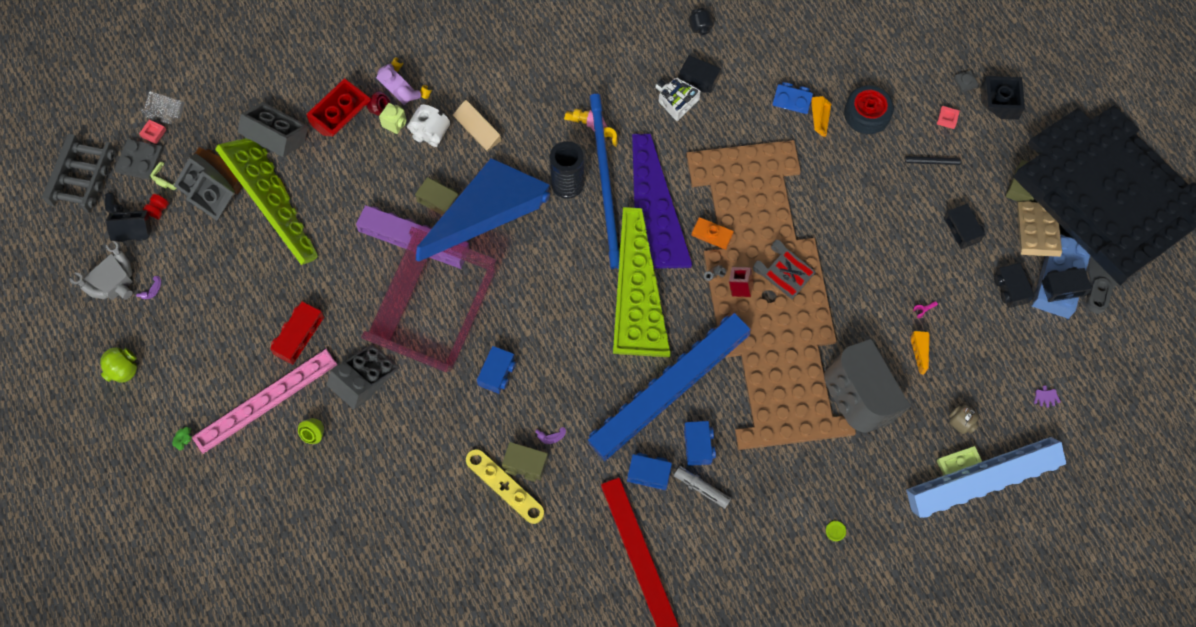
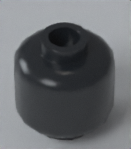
M698 8L691 12L689 23L693 33H699L700 36L710 33V29L714 26L710 11Z

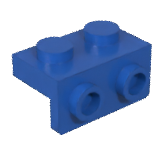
M782 82V85L778 84L772 106L808 114L813 95L810 89L801 86L799 89L792 88L793 84Z

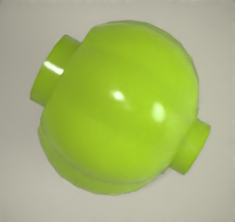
M119 347L108 349L100 359L103 371L101 376L108 382L113 380L122 383L131 380L137 371V364H133L137 357L127 348L123 350Z

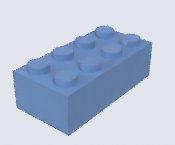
M1060 235L1061 257L1045 256L1032 307L1069 319L1076 311L1079 297L1048 302L1041 281L1048 272L1053 270L1061 272L1072 267H1077V269L1085 268L1086 270L1090 255L1074 239Z

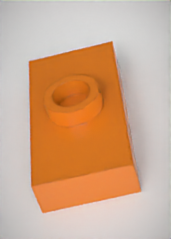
M699 217L691 236L726 250L734 231Z

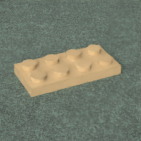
M1029 201L1018 202L1017 215L1021 255L1061 257L1062 246L1059 223L1039 203Z

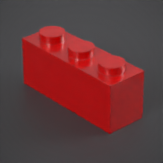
M304 302L296 306L289 321L283 324L279 336L274 338L271 343L270 350L273 355L294 365L323 321L324 316L322 312Z

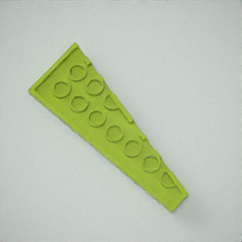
M247 138L218 144L215 150L299 263L303 265L314 261L318 255L310 239L303 232V224L299 223L295 216L297 212L295 208L291 207L289 203L290 197L281 179L275 174L273 163L269 162L266 156L267 150L262 148L260 144Z

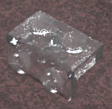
M149 91L145 108H140L139 111L145 113V117L151 119L160 117L161 122L172 125V122L179 123L185 102Z

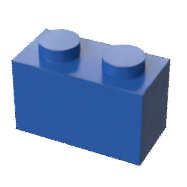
M492 346L477 378L478 386L500 394L502 389L505 390L509 381L507 376L516 367L514 354Z
M709 421L685 422L684 436L687 466L711 464L713 458H716L715 446H711V439H714L713 427H709Z
M633 454L627 482L666 490L672 463L668 462L665 458L652 459L646 454Z

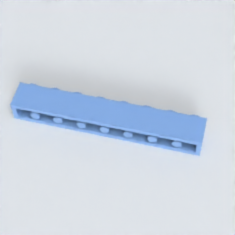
M1049 437L906 489L911 510L920 518L929 517L934 512L948 510L953 505L967 503L970 499L986 496L991 491H999L1004 489L1005 486L1019 484L1024 479L1038 477L1043 472L1057 470L1060 466L1066 464L1062 442Z

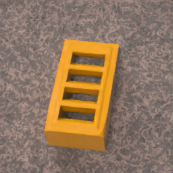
M823 96L812 97L814 130L821 136L826 137L831 103Z
M914 331L910 340L920 374L924 375L929 368V332Z

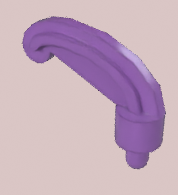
M154 276L153 280L155 282L150 290L137 293L136 296L141 297V299H150L156 296L161 287L160 277Z
M562 427L559 433L548 436L538 429L535 432L538 434L537 437L541 442L553 444L565 436L566 430Z

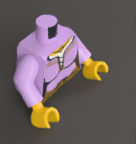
M397 57L393 59L391 64L379 68L376 78L403 105L421 97L424 99L429 98L432 90H428V86L423 85L420 91H414L397 73L403 63L397 62Z

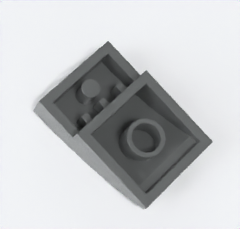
M196 153L188 159L173 185L187 195V201L216 221L220 218L235 193L228 181L212 165Z

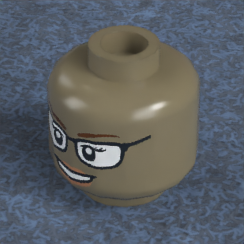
M958 405L949 415V424L960 434H966L967 432L972 434L979 426L977 423L979 415L967 405L962 407Z

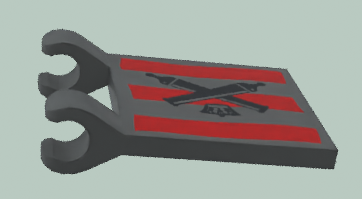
M775 240L771 249L780 254V256L769 269L761 261H757L752 269L793 300L816 271L790 252L780 240Z

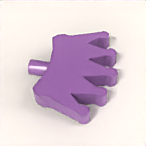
M1043 386V391H1035L1034 404L1039 400L1041 407L1043 402H1045L1047 408L1049 407V402L1052 403V406H1055V400L1057 403L1061 402L1055 389L1047 391V386Z

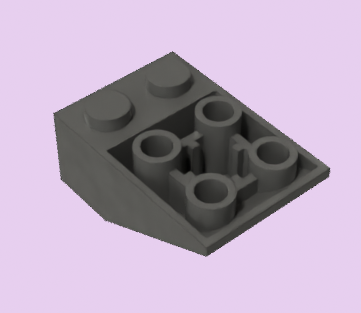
M371 344L332 369L327 386L355 410L364 404L399 367L375 345Z

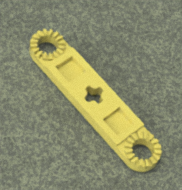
M472 450L467 454V466L527 522L536 524L543 519V507L480 450ZM474 455H479L482 461L478 465H473L470 462L471 458ZM503 482L505 484L509 482V490L504 489L501 491L500 483ZM531 508H537L540 511L537 518L529 517L528 511Z

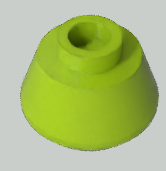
M310 418L298 425V434L304 442L317 444L322 440L324 426L320 420Z

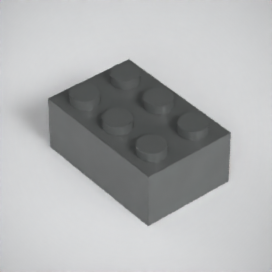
M262 102L241 113L238 133L260 144V146L275 152V154L284 157L305 143L308 126Z

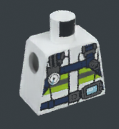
M675 78L669 84L661 79L656 85V89L660 91L659 103L676 121L700 99L701 91L678 78Z

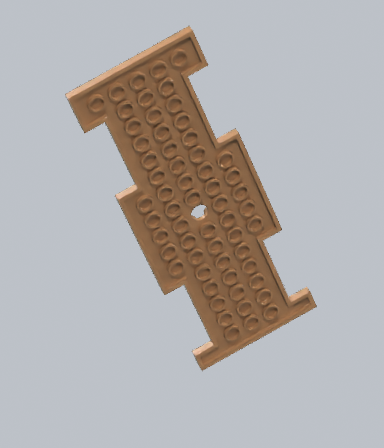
M794 140L687 152L686 157L692 187L710 185L717 225L734 231L726 250L721 248L704 251L703 253L706 271H709L716 265H722V267L727 269L724 277L717 276L715 279L708 281L716 328L721 325L720 322L726 316L730 317L735 313L751 329L750 336L726 356H741L754 425L752 428L735 430L738 450L854 436L856 434L855 429L848 424L844 416L832 417L818 346L836 344L835 332L815 238L796 240L783 177L800 175L801 173ZM775 240H780L790 252L816 271L793 300L752 269L757 261H761L769 269L780 256V254L771 249ZM732 267L751 268L754 281L751 297H732L729 285ZM764 291H773L776 294V300L772 303H767L766 300L762 299Z

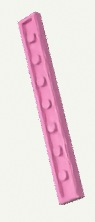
M327 349L323 350L192 436V439L204 454L337 366V363Z

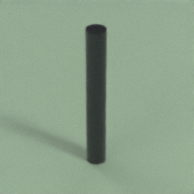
M904 157L905 163L960 165L961 162L960 158Z

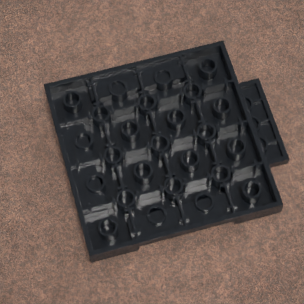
M1115 105L1092 120L1077 108L1029 140L1028 144L1039 155L1020 167L1013 178L1121 286L1196 229V183L1188 184L1137 135L1140 129Z

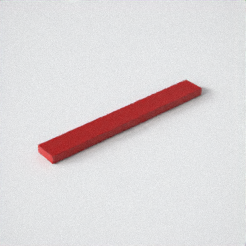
M620 478L601 484L602 491L655 626L679 627Z

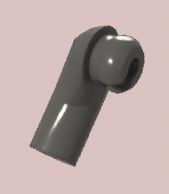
M716 265L705 272L704 278L710 281L717 276L724 277L727 269L722 267V265Z

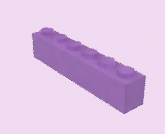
M366 205L356 223L359 232L416 252L419 243L432 229L427 225H418L411 219L404 220L394 213L388 214L382 212L377 207L372 206L371 208ZM467 241L462 242L430 258L461 269L470 251L469 243Z

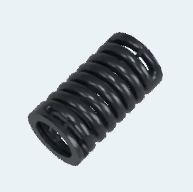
M570 141L560 142L550 151L551 186L557 196L570 199L578 196L584 188V154L581 147L576 143Z

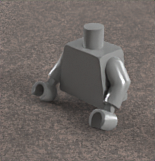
M113 241L116 244L114 250H110L106 244L107 250L113 252L114 256L110 254L83 278L85 281L82 280L80 273L75 272L74 274L79 277V281L74 282L70 278V283L80 285V289L92 298H110L114 300L118 295L124 300L130 298L133 293L128 288L133 283L130 279L132 276L131 263L124 253L118 250V244Z

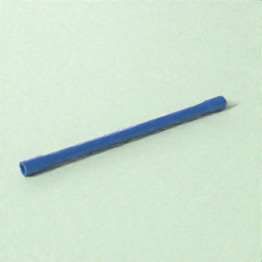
M600 94L590 95V104L593 113L610 269H615V267L619 269L620 251L618 249L602 120Z

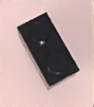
M688 55L680 70L679 79L697 87L703 93H712L720 78L721 68Z
M968 203L947 211L944 220L960 249L982 241L985 236L984 228L978 223L973 209H970Z
M148 210L109 213L105 221L110 241H143L149 239L152 232Z
M1021 263L1000 267L995 273V285L1000 287L1002 292L1001 299L1003 303L1007 304L1008 308L1030 303L1035 297Z
M1072 267L1061 272L1053 270L1048 272L1041 281L1048 302L1084 297L1092 289L1085 268L1077 269V267Z

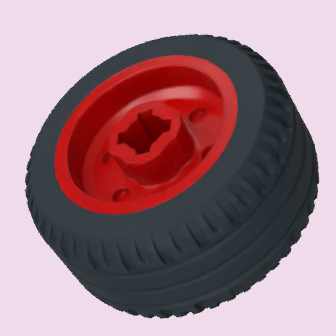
M872 85L856 88L849 95L844 108L847 124L858 133L866 135L876 134L884 130L890 123L894 112L891 96L885 90L880 89V87Z

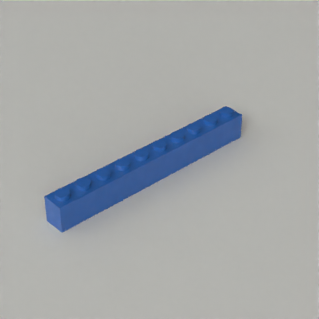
M735 313L730 317L726 316L720 322L721 325L718 328H712L706 334V338L703 341H697L689 353H683L677 359L678 362L674 366H668L659 379L654 378L648 384V388L645 391H639L633 397L634 400L630 404H624L615 417H609L600 430L595 429L589 435V445L604 462L750 336L751 329Z

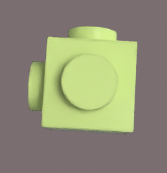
M390 103L387 104L379 116L382 127L396 134L405 126L407 121L404 109L399 105L394 106Z

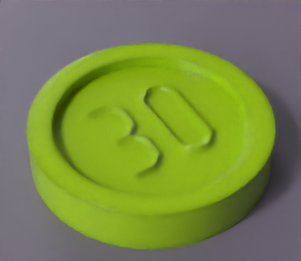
M832 521L826 526V535L830 540L841 541L845 537L846 528L841 522Z

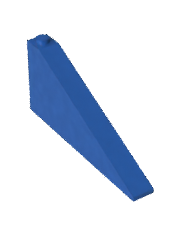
M490 158L419 243L416 250V261H422L539 209L550 197L548 192L549 184Z

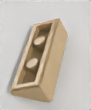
M467 100L453 114L457 121L486 151H489L501 142L500 134Z

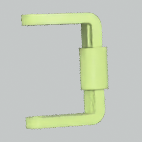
M159 162L150 175L152 180L164 188L177 189L170 182L156 177L164 165L163 162Z

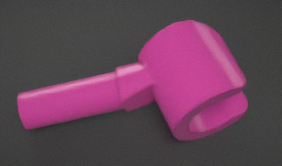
M934 301L924 307L917 305L914 307L913 312L917 309L921 310L922 313L917 315V318H922L926 311L937 306L938 303Z

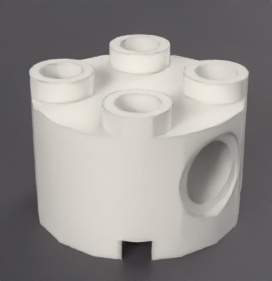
M423 104L417 108L407 128L413 133L412 137L418 142L424 140L431 146L437 147L450 126L449 119L444 114L440 116L438 109Z

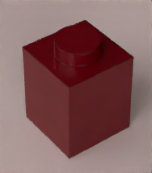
M732 267L729 278L732 297H751L754 284L751 268Z

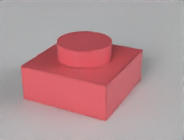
M942 106L937 125L954 129L960 111Z
M148 120L139 134L142 138L157 144L166 132V128L154 121Z

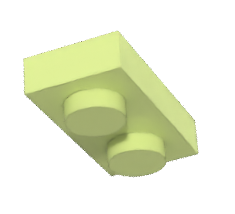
M975 446L937 460L943 476L982 462Z

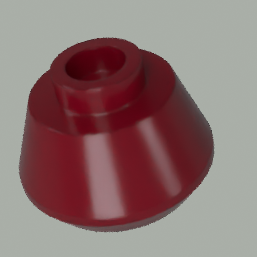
M379 91L370 96L371 101L366 106L370 113L380 116L390 101L383 92Z

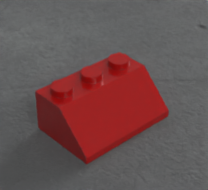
M344 78L306 115L314 129L324 136L333 137L371 101V98Z

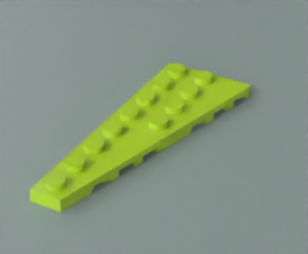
M623 207L613 354L670 358L668 337L643 212L641 208Z

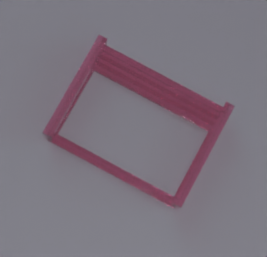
M411 227L409 231L411 236L409 245L369 332L364 331L361 338L445 373L451 372L497 269L495 265L496 259L460 245L442 251L487 269L445 364L391 342L392 336L428 259L416 261L417 246L428 233Z

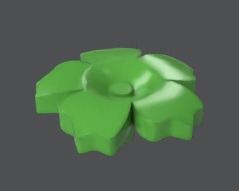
M181 428L176 432L172 445L178 450L184 449V444L187 445L191 441L192 437L189 435L191 428Z

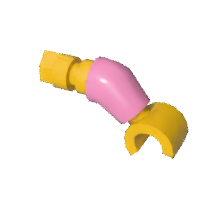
M575 109L574 112L567 111L565 113L564 120L577 123L582 121V124H586L587 127H590L595 132L591 110L582 112L580 109ZM602 116L604 136L611 137L612 144L616 147L618 145L616 131L607 127Z

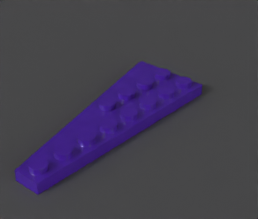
M632 134L634 208H641L643 212L653 268H692L689 252L651 134Z

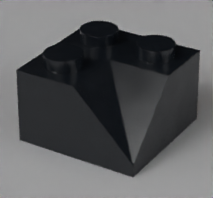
M985 77L980 87L981 103L1000 119L1019 120L1025 110L1022 77Z

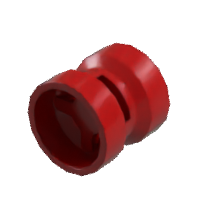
M152 194L149 204H146L143 210H148L149 216L159 220L163 209L167 208L169 202L157 194Z

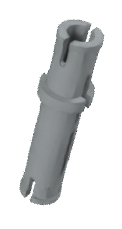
M681 465L674 474V477L687 484L688 488L691 490L692 488L724 509L732 499L699 478L698 474L694 475Z

